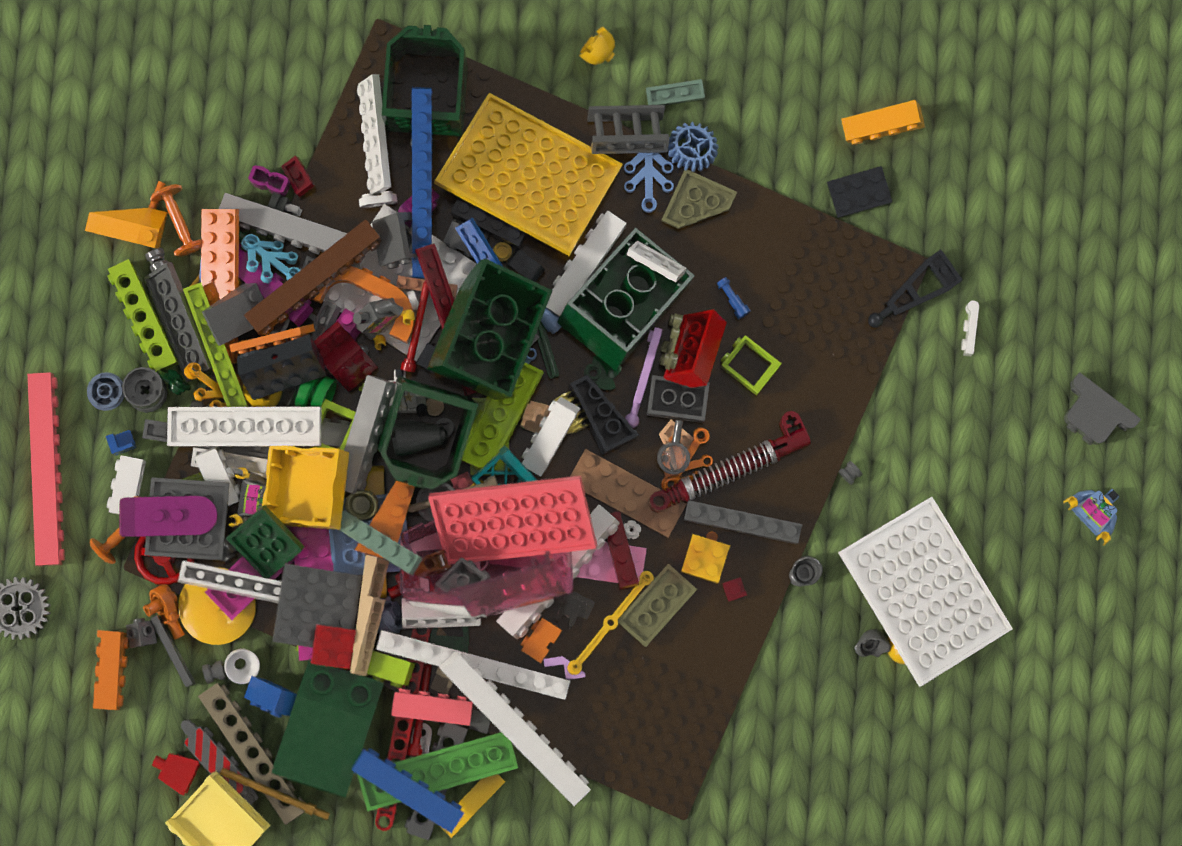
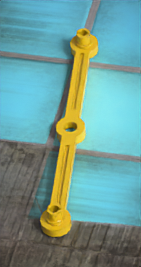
M644 571L640 574L639 585L634 587L613 615H609L604 619V626L579 657L568 663L567 670L571 675H577L581 672L583 662L608 631L614 630L617 627L618 619L641 590L651 584L654 580L651 572ZM608 620H612L614 624L610 626L607 622Z

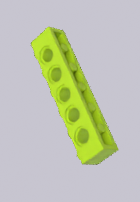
M128 259L108 268L110 273L107 275L111 285H115L118 290L115 294L119 302H123L126 307L123 311L127 319H131L134 324L131 328L135 336H139L142 341L139 343L144 354L147 353L150 360L147 361L149 367L152 370L164 372L179 365L132 262ZM130 279V285L123 288L121 285L122 281ZM132 296H138V302L135 305H130L129 303ZM140 313H146V319L143 322H138L137 320ZM148 330H154V336L151 339H146L145 337ZM156 347L162 348V354L159 356H154L153 354Z

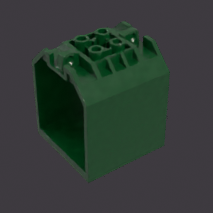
M424 25L423 28H418V26L405 27L387 43L381 115L387 132L412 133V110L393 109L396 63L406 54L455 57L460 62L456 113L432 111V135L462 136L468 72L465 48L447 28L437 27V29L432 31L431 25Z
M397 376L395 393L391 398L389 413L385 417L383 432L377 443L378 450L395 480L406 483L408 480V485L433 489L457 476L479 404L471 397ZM404 391L464 408L447 464L435 471L392 459L386 455Z

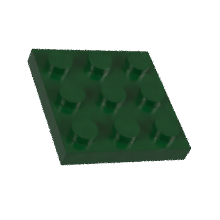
M265 504L226 538L263 578L267 579L305 548Z

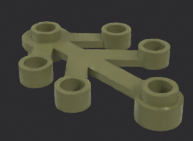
M677 313L674 315L670 314L668 325L671 326L670 342L664 340L661 346V351L666 352V354H661L659 364L666 366V370L674 369L678 359V354H674L683 315Z

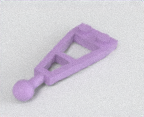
M656 327L654 331L650 330L647 339L650 342L631 411L625 416V419L632 428L637 427L639 424L638 411L663 332L662 329Z

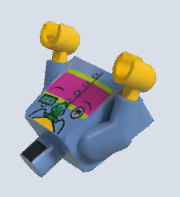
M1113 489L1105 495L1101 491H1080L1063 501V503L1069 502L1070 508L1068 510H1072L1095 536L1098 535L1096 537L1097 541L1102 538L1104 540L1103 545L1105 546L1111 540V534L1114 531L1117 515L1115 514L1117 508L1113 503L1119 498V495Z

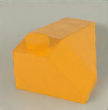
M153 208L89 212L85 231L159 249L168 212Z

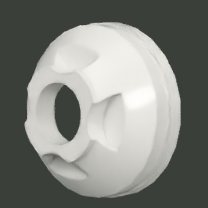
M237 649L227 656L224 669L231 681L245 684L250 682L251 676H257L260 663L258 657L252 651ZM240 658L244 659L245 666L242 669L235 668V661Z

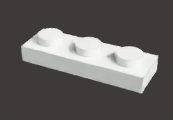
M639 241L635 242L628 249V256L646 265L651 270L664 275L669 280L677 282L685 274L686 267Z

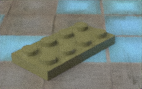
M668 564L618 619V623L646 647L697 589Z

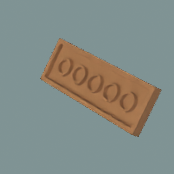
M587 449L584 450L570 476H581L586 494L669 538L687 505L680 500L679 504L676 502V505H672V507L662 512L652 511L648 504L649 499L654 492L660 491L659 488ZM654 498V504L656 506L660 507L664 505V501L662 498Z

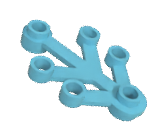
M248 234L242 239L241 246L244 250L248 251L246 265L248 271H257L259 263L256 260V253L261 256L263 271L260 279L262 282L270 283L272 281L273 273L271 272L270 264L286 275L287 280L301 270L297 267L288 268L279 261L286 260L288 264L293 265L296 264L298 255L295 252H282L284 247L282 242L260 241L253 234Z

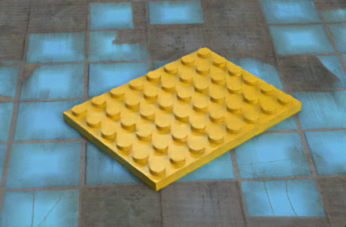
M488 93L435 179L434 184L570 256L623 164L605 154H592L591 147Z

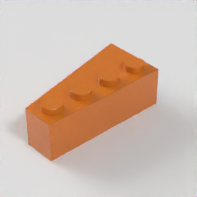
M97 630V637H101V642L96 646V654L100 658V662H97L95 666V676L99 677V680L94 683L93 708L120 710L124 702V695H121L122 687H125L126 682L123 670L127 667L128 657L125 656V650L129 648L127 633Z

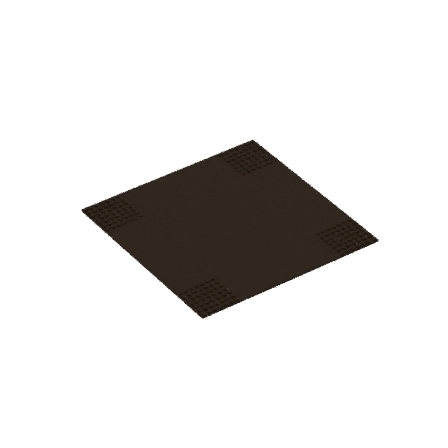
M381 19L375 20L306 169L315 186L301 197L295 193L292 200V205L298 206L303 210L300 218L349 233L365 219L371 224V221L374 220L382 206L360 208L359 199L364 194H370V190L367 187L368 171L365 168L367 159L366 152L363 150L365 140L364 134L361 131L362 115L359 112L361 103L360 96L357 94V87L360 82L370 75L379 74L383 102L387 43L403 29ZM406 54L396 63L393 109L412 110V87L432 88V111L456 113L460 62L455 57ZM466 57L468 72L463 134L488 93H491L591 147L592 137L597 136L595 122H588L587 109ZM603 121L604 136L616 135L614 121ZM622 125L623 135H634L633 129ZM385 127L391 187L385 191H392L393 194H396L398 201L396 204L387 206L398 212L400 206L412 196V147L410 145L412 133L387 132ZM432 135V189L439 195L438 206L432 211V235L442 242L455 218L451 215V210L458 196L437 186L434 182L462 136ZM669 150L668 152H659L667 162L672 163L673 157L668 156ZM638 153L605 154L622 163V168L570 256L527 234L520 250L545 269L536 283L550 290L555 287L552 284L557 276L562 277L565 272L563 268L569 260L573 261L576 256L574 252L578 246L585 244L587 233L591 228L593 230L596 228L598 217L607 211L626 222L627 225L599 267L626 237L637 228L695 276L685 291L652 329L654 331L656 327L662 329L663 332L638 411L639 424L633 428L639 436L602 455L587 426L576 433L565 435L541 477L532 471L530 472L538 481L570 477L584 450L587 449L663 490L661 482L665 475L657 462L658 451L663 445L659 433L671 419L647 416L652 375L664 377L666 366L660 365L659 361L661 354H666V352L661 351L663 341L670 342L671 326L668 325L670 314L674 315L677 313L684 316L714 309L727 324L708 381L710 385L705 422L682 420V428L692 437L695 429L699 427L705 428L709 432L710 437L706 443L700 444L690 461L701 459L703 455L707 454L713 459L711 465L713 471L717 470L715 463L721 468L720 461H723L725 465L726 458L730 460L732 459L731 456L737 457V453L741 455L743 451L748 452V448L754 449V445L759 447V444L766 440H775L783 436L784 434L779 423L782 416L789 411L798 413L808 432L811 444L781 457L777 463H769L768 467L763 466L762 469L757 468V472L752 470L751 474L746 473L745 477L741 475L740 479L735 478L734 482L729 479V484L724 483L723 487L719 485L718 489L712 487V492L708 490L706 494L701 492L700 497L695 494V499L691 501L802 524L799 542L796 545L684 521L686 506L669 538L620 512L623 525L633 520L641 527L639 537L627 540L629 546L647 548L643 572H651L655 579L669 564L697 589L695 593L646 647L619 623L614 630H609L581 665V671L585 673V677L569 679L570 684L565 700L491 681L497 687L495 691L499 695L504 694L511 701L509 706L512 709L517 707L524 715L522 719L526 723L530 721L537 728L535 732L539 736L543 734L550 741L548 746L552 750L556 747L563 755L561 759L565 763L569 761L576 768L574 772L674 817L686 820L791 582L789 578L790 570L795 561L802 557L909 309L895 316L891 313L883 319L882 325L878 328H873L869 325L868 317L872 313H880L888 307L886 302L927 258L713 164H710L707 169L703 167L701 172L696 168L694 173L737 192L730 210L677 229L661 220L684 172V166L678 168V162L672 163V173L665 174L662 171V166L653 159V167L667 180L672 181L674 188L670 193H666L663 191L662 185L653 178V198L657 202V207L655 211L647 213L641 206L642 200L645 198V177L636 185L634 192L627 193L624 189V184L630 181L645 166V158L635 167L633 174H627L624 171V165L630 162ZM628 165L626 169L628 171H632L633 166ZM665 165L664 169L666 171L671 170V166ZM669 183L664 185L667 190L672 187ZM627 184L626 188L632 190L633 185ZM650 202L645 205L648 209L653 207ZM490 235L487 238L492 249L497 243L502 242ZM285 240L282 242L284 245L282 252H295L298 255L296 264L293 265L288 264L286 260L279 261L288 268L297 267L302 269L307 256L316 259L323 252L316 254L309 251L308 247L302 246V248L291 245L290 241ZM510 246L513 253L516 248ZM457 248L456 251L476 263L474 258L466 256L464 251ZM500 261L503 267L513 271L505 264L506 261ZM270 264L271 272L273 274L277 273L284 279L283 284L288 281L286 275ZM927 268L911 284L916 292L920 287ZM725 277L730 280L729 285L735 295H738L744 305H747L751 310L748 315L739 320L734 314L735 310L729 303L730 299L722 288L719 289L717 285ZM905 290L894 303L899 308L912 302L913 299ZM309 298L308 300L312 302L310 306L314 309L312 313L317 316L324 301L320 304ZM307 318L300 327L313 324L314 322ZM291 321L287 330L298 328ZM441 326L430 341V345L438 343L442 333ZM563 327L554 334L546 330L559 377L554 379L548 378L538 341L530 347L536 350L537 357L529 364L542 370L544 374L528 404H530V401H535L550 406L555 398L570 391L568 388L570 383L584 377L585 367L592 364L593 358L596 356L595 353ZM252 329L238 336V342L258 338L260 335L255 329ZM360 332L355 341L367 345L369 349L368 356L378 367L370 376L394 381V370H401L402 361L407 358V355L387 342L386 346L381 344V350H377L374 340H370ZM649 334L621 365L622 370L613 378L615 388L612 390L600 389L624 418L630 413L650 346V342L647 341ZM745 335L782 363L757 396L721 368L723 356L727 352L731 354L735 349L732 345L739 337L742 339ZM744 345L728 366L755 385L771 364L747 345ZM529 351L527 356L532 358L534 357L535 353L533 351ZM232 363L235 373L239 375L238 364ZM418 365L416 372L406 371L405 378L465 396L461 384L440 374H433ZM592 370L590 375L594 377L597 375V372ZM213 372L211 379L217 383L216 376ZM326 374V376L336 379L333 375ZM366 378L350 392L337 380V388L332 402L356 412L362 391H359V387L362 386V383H365ZM241 380L240 383H239V385H240L241 390H242V393H243V395H244V392H243V385H244V383H243L242 380ZM206 386V389H205V390H206V391H209V390H212V389H211L210 387ZM479 392L467 395L471 398H487V396ZM224 398L204 399L200 402H204L205 406H207L213 400H219L221 403H225ZM444 403V410L438 416H427L424 411L420 413V417L417 416V413H397L396 419L401 418L436 424L440 418H449L454 423L455 432L447 440H444L442 445L399 457L395 454L392 438H395L396 432L393 431L386 450L387 457L433 471L446 465L464 408ZM327 411L325 418L331 419L333 423H338V420L349 421L350 424L352 422L330 411ZM520 418L509 439V450L522 463L524 460L522 455L526 448H531L533 443L530 441L535 433L520 427L522 421ZM788 418L786 423L792 425L794 420H789ZM799 426L791 427L788 432L791 433L800 428ZM699 432L697 434L698 438H702L704 432ZM785 445L775 448L774 451L785 447ZM194 446L178 447L165 475L166 479L205 481L199 467L191 466ZM377 449L373 456L372 466L384 465L385 494H388L396 480ZM663 455L662 461H666L668 456ZM710 458L704 459V464L710 462ZM461 460L457 476L468 472L470 475V464ZM670 460L669 464H670L671 470H675V469H674V466H673V464H672V462H671V460ZM702 466L683 471L680 478L691 476V473L694 471H700L702 475H705L704 468L707 470V473L711 471L709 467ZM482 475L478 480H487V477H491V475ZM495 475L497 483L504 484V475ZM507 475V484H513L516 475ZM233 477L235 483L242 487V480L246 479ZM451 480L445 482L455 490ZM673 481L667 483L668 487L674 485ZM417 486L414 488L409 505L416 503V498L422 488ZM585 493L590 514L598 505L602 506L609 513L618 512L616 509ZM239 501L228 506L226 536H229L240 526H229V524L236 522L233 517L229 518V516L238 513ZM407 511V530L409 526L420 529V526L437 531L436 525L427 522L419 514V511L412 513ZM713 531L718 536L717 542L730 545L718 584L681 572L693 534L706 538V535ZM137 537L123 568L125 571L145 579L137 570L134 560L135 546L140 538ZM441 550L421 551L417 553L419 557L423 558L426 555L433 554ZM237 551L236 557L227 563L225 560L195 559L194 563L230 569L242 555ZM142 556L144 566L151 574L157 577H169L164 567L158 565L153 557ZM176 558L172 563L176 574L180 572L181 564L183 561H187V558ZM480 561V562H481V565H482L481 568L483 569L485 562H484V561ZM490 565L485 571L491 576L490 580L493 585L481 596V607L491 610V613L488 617H481V626H468V654L566 680L564 665L545 667L544 660L540 663L521 651L523 648L521 643L526 636L530 637L533 633L531 628L534 623L528 627L526 635L517 640L496 622L539 572ZM402 571L386 572L387 589L397 585L394 576ZM283 572L275 579L276 581L282 582ZM446 572L428 576L436 593L433 597L442 596V592L436 588L435 584ZM579 577L570 579L566 584V589L555 596L553 604L549 608H545L539 618V621L544 618L562 630L555 643L550 642L547 646L549 652L544 659L563 656L569 662L576 660L604 626V619L609 615H613L635 586L620 590L618 583ZM741 577L747 596L728 602L722 583ZM361 580V586H360V593H359V599H358L357 609H359V602H360V595H361L362 580ZM176 582L167 586L174 593L180 595L185 584ZM645 586V587L641 590V592H640V593L637 595V597L632 601V603L628 606V608L634 603V601L642 594V592H643L648 586ZM401 595L391 599V601H397L402 608V598L404 597ZM256 599V614L250 627L273 637L278 603ZM608 620L607 622L610 626L614 624L612 620ZM462 626L441 627L447 636L463 637ZM413 628L401 629L399 633L395 634L411 638ZM417 628V633L424 635L427 633V628ZM377 633L374 651L407 661V657L377 650L376 645L379 638V633ZM413 662L415 663L413 673H418L420 666L418 663ZM430 664L432 669L428 692H430V696L438 697L440 692L431 689V685L440 666ZM367 674L365 677L372 679L373 675ZM384 679V687L399 692L398 687L390 685L391 681ZM410 681L406 689L411 690L410 693L416 690V684ZM453 683L449 692V698L457 699V696L467 697ZM473 703V705H472L471 717H472L473 710H477V711L482 712V711ZM492 722L490 723L489 734L501 732Z

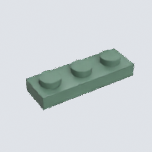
M702 79L646 88L648 105H671L705 99Z

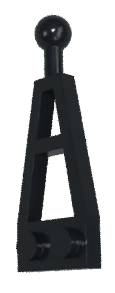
M940 249L924 260L886 302L888 307L880 313H872L868 317V323L871 327L878 328L882 325L883 319L891 313L895 316L952 289L963 279ZM929 267L942 285V288L920 297L911 284ZM906 290L913 301L898 308L894 302Z

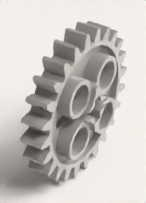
M14 577L13 583L10 579H6L7 585L0 583V634L5 631L4 637L8 638L11 634V638L15 640L18 635L19 639L23 640L25 634L28 638H31V632L38 634L37 627L44 629V626L41 624L42 621L48 622L44 616L51 614L49 611H46V608L50 607L51 604L45 603L49 597L42 596L45 590H38L40 584L37 583L33 586L34 580L30 579L26 583V578L22 577L21 582H19V579ZM17 591L19 592V597H18V599H17V596H16V592H17ZM29 592L32 599L29 603H25L23 597ZM7 595H11L13 599L10 605H6L4 602ZM18 604L19 606L23 607V610H20L19 612L15 611V608L18 607ZM28 612H32L33 620L28 623L25 615ZM12 614L14 622L9 625L6 622V617ZM19 615H20V619H21V621H22V625H21V626H19Z

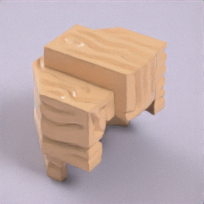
M530 401V404H527L524 410L520 427L533 433H539L542 428L539 424L544 416L548 417L550 414L549 406Z

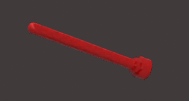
M426 281L422 287L408 355L402 361L400 368L409 372H416L417 364H415L416 360L414 359L429 296Z
M430 664L424 666L420 691L428 692L432 669ZM416 719L413 742L407 749V756L414 757L423 753L420 741L424 720Z

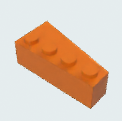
M396 480L369 526L398 543L415 487ZM358 543L355 551L385 559L361 543Z

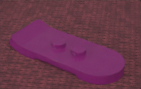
M203 496L124 497L119 501V533L122 537L204 535L215 527L218 519L216 506L211 500Z

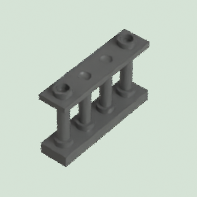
M589 106L587 120L588 122H595L597 136L592 137V154L668 152L669 134H661L659 120H663L665 106ZM603 121H614L616 135L604 136ZM621 121H633L634 135H623ZM640 121H652V135H642Z

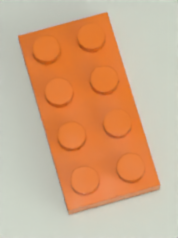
M314 324L230 344L231 352L238 351L239 354L286 343L314 332Z

